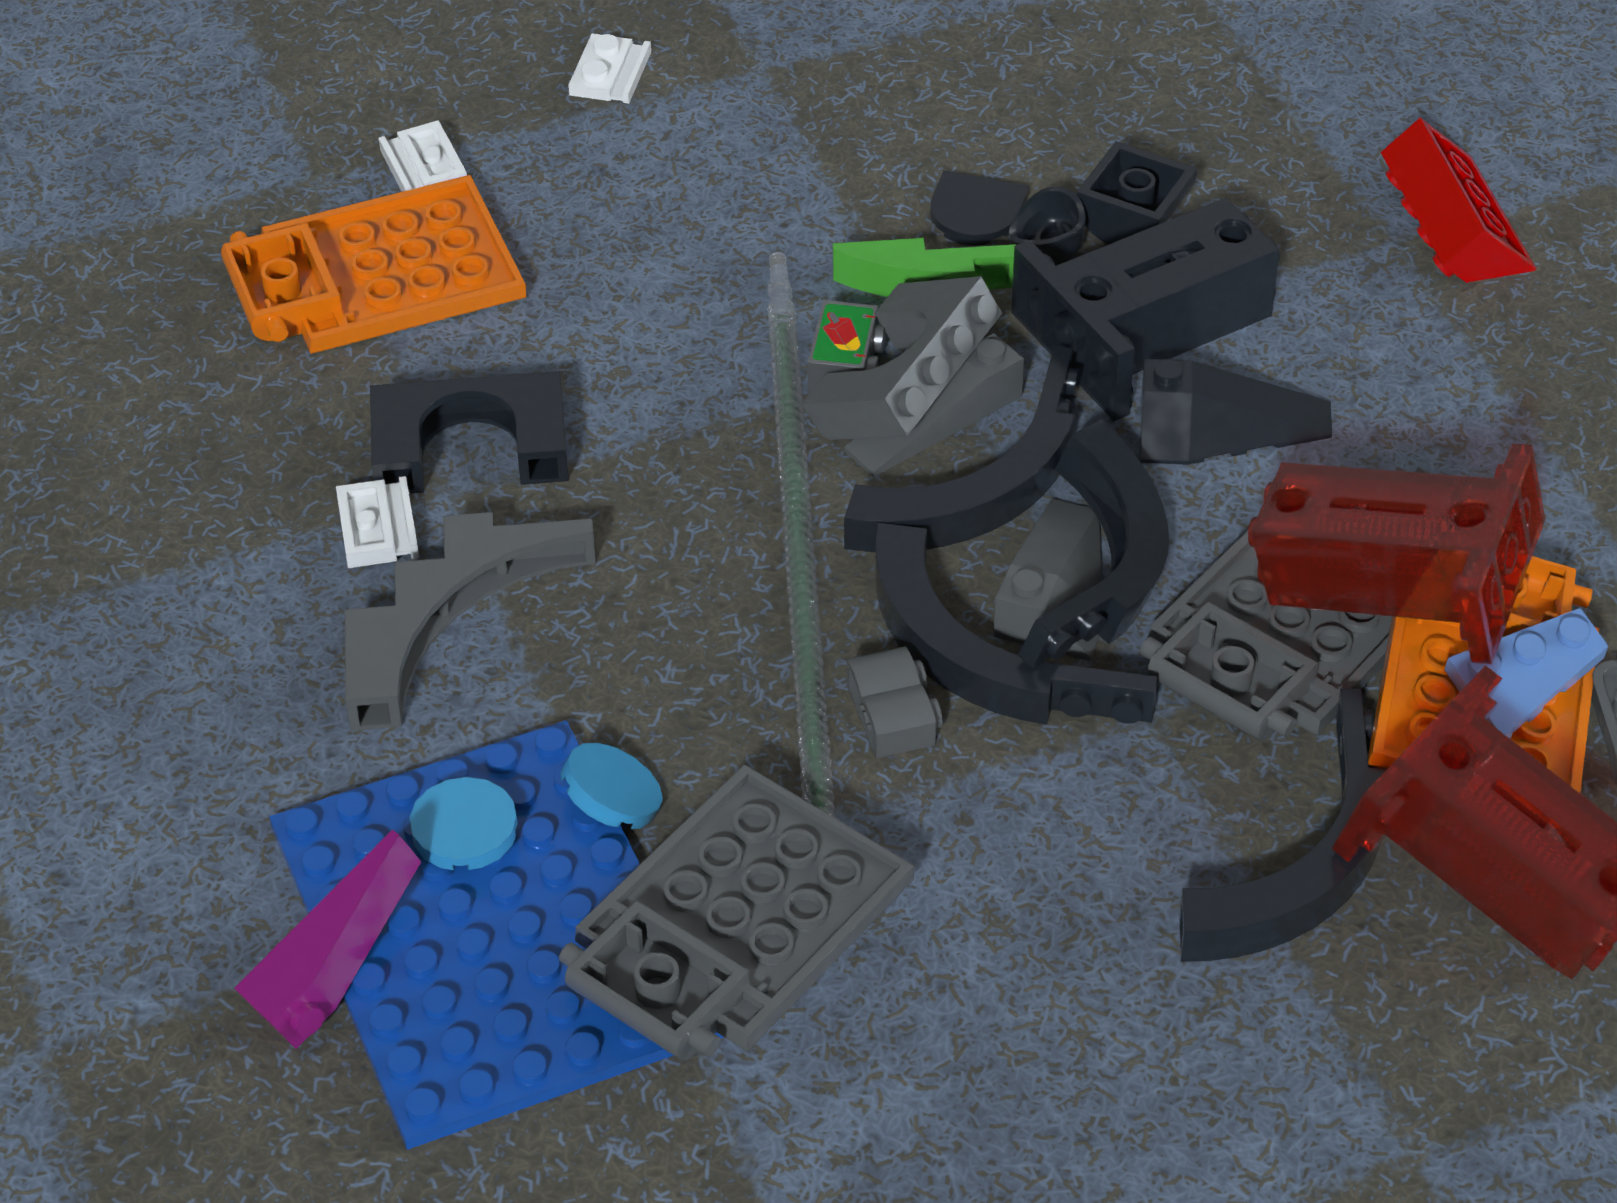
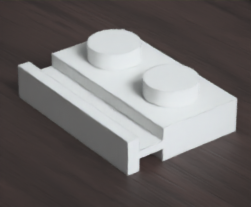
M591 34L569 82V95L611 101V99L620 100L623 103L629 104L651 54V42L644 41L643 45H635L632 39L615 37L610 34Z
M439 120L397 132L398 137L386 140L385 136L378 137L380 151L402 192L467 176L466 170Z
M406 476L399 477V483L385 484L383 479L336 486L348 568L397 561L396 556L411 554L412 559L419 558Z

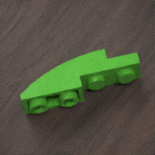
M924 238L833 243V281L888 297L893 289L901 283L978 276L982 277L988 289L1012 288L1014 246L1016 244L925 250Z

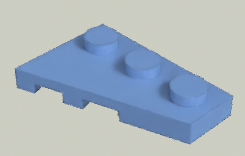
M1579 608L1449 657L1444 670L1499 749L1511 739L1512 733L1526 721L1530 722L1539 715L1545 704L1559 692L1568 690L1604 659L1608 645L1583 610Z

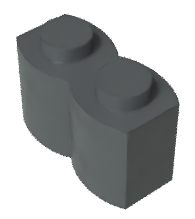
M906 647L847 659L846 683L848 691L876 759L935 746L936 729L942 728L943 725L942 714L937 699L935 697L928 698L925 691L927 689V678L921 660L913 661Z

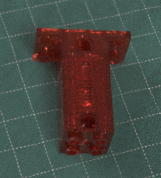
M1512 443L1505 463L1498 464L1494 478L1281 462L1273 482H1269L1266 485L1264 503L1258 516L1251 519L1248 529V542L1251 547L1255 548L1258 559V580L1265 586L1269 605L1460 623V637L1462 640L1467 641L1471 662L1492 665L1546 520L1533 447L1528 444Z
M1485 665L1364 793L1332 850L1347 862H1350L1363 847L1372 852L1384 837L1388 836L1549 966L1568 978L1573 979L1584 965L1594 972L1617 942V822L1486 721L1498 704L1491 697L1503 678Z

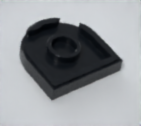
M943 170L931 200V221L944 233V237L948 240L964 245H985L989 240L1003 235L1009 236L1011 222L1019 209L1028 200L1029 186Z

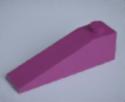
M392 829L234 988L295 1049L310 1035L315 1033L339 1005L421 863L419 858L401 836Z

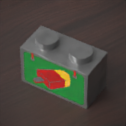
M823 300L808 358V394L811 393L826 373L863 371L879 366V357L874 356V353H883L886 332L885 327L878 325V318L875 315L878 309L877 305Z

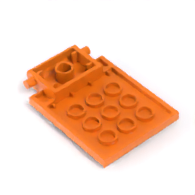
M471 175L264 226L260 235L247 237L246 233L238 231L230 236V242L224 243L221 248L222 260L253 334L261 340L281 342L288 337L302 334L310 354L527 297L525 282Z
M1451 532L1447 540L1446 562L1451 548ZM1459 534V554L1457 563L1452 571L1447 572L1445 570L1441 572L1437 569L1435 579L1404 570L1398 581L1368 754V765L1378 768H1390L1391 773H1398L1461 792L1471 780L1477 779V783L1481 782V786L1474 793L1473 796L1475 797L1485 787H1488V791L1482 799L1486 800L1491 793H1495L1491 803H1495L1499 798H1502L1501 805L1509 804L1511 808L1572 825L1579 810L1593 689L1592 674L1595 666L1568 690L1559 692L1545 704L1542 712L1532 721H1526L1512 733L1511 739L1499 749L1444 669L1449 657L1571 612L1572 604L1587 608L1592 598L1593 589L1575 584L1576 569ZM1455 538V546H1454L1453 557H1452L1451 563H1450V565L1448 566V568L1451 567V565H1452V563H1453V560H1454L1455 548H1456V538ZM1431 541V547H1430V551H1429L1430 562H1431V559H1432L1433 553H1434V552H1433L1434 542H1432V541ZM1425 542V544H1424V546H1423L1422 553H1421V555H1422V560L1424 559L1425 552H1426V551H1425L1426 542ZM1439 544V546H1438V552H1437L1438 562H1439V560H1440L1441 553H1442V552H1441V546H1442V544Z

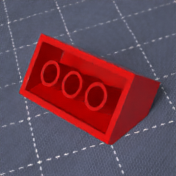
M1421 117L1380 152L1389 168L1385 172L1387 178L1403 193L1404 197L1401 199L1403 207L1420 223L1416 230L1424 242L1435 250L1436 254L1432 259L1447 277L1455 274L1468 283L1532 272L1537 269L1473 158Z

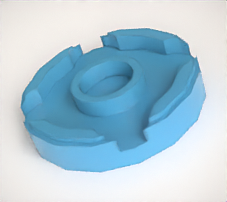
M583 743L575 747L565 760L560 772L561 780L566 779L570 785L566 792L573 803L588 816L608 826L619 827L624 822L632 824L630 829H641L651 823L663 800L660 785L650 770L633 756L605 744Z
M462 777L445 780L427 789L414 804L410 815L413 845L424 860L442 869L454 870L453 865H467L468 870L483 868L499 860L514 843L517 827L514 801L502 787L485 779Z

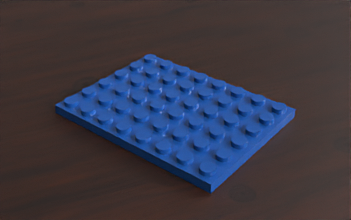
M567 720L269 816L271 828L307 914L392 829L401 836L421 861L343 996L407 1150L674 1056L569 988L565 983V974L568 966L559 961L562 949L566 944L572 942L586 950L585 947L575 942L576 926L640 865L621 826H608L588 816L573 803L566 792L570 785L566 779L561 780L560 772L572 749L579 746ZM462 777L485 779L502 787L514 801L517 827L512 847L499 860L479 869L468 870L467 865H453L454 870L439 868L423 859L413 845L410 815L415 802L427 789L445 780ZM717 1032L715 1033V1034H716L717 1036H719L721 1039L724 1038V1037H723L722 1035H720L719 1033H717Z

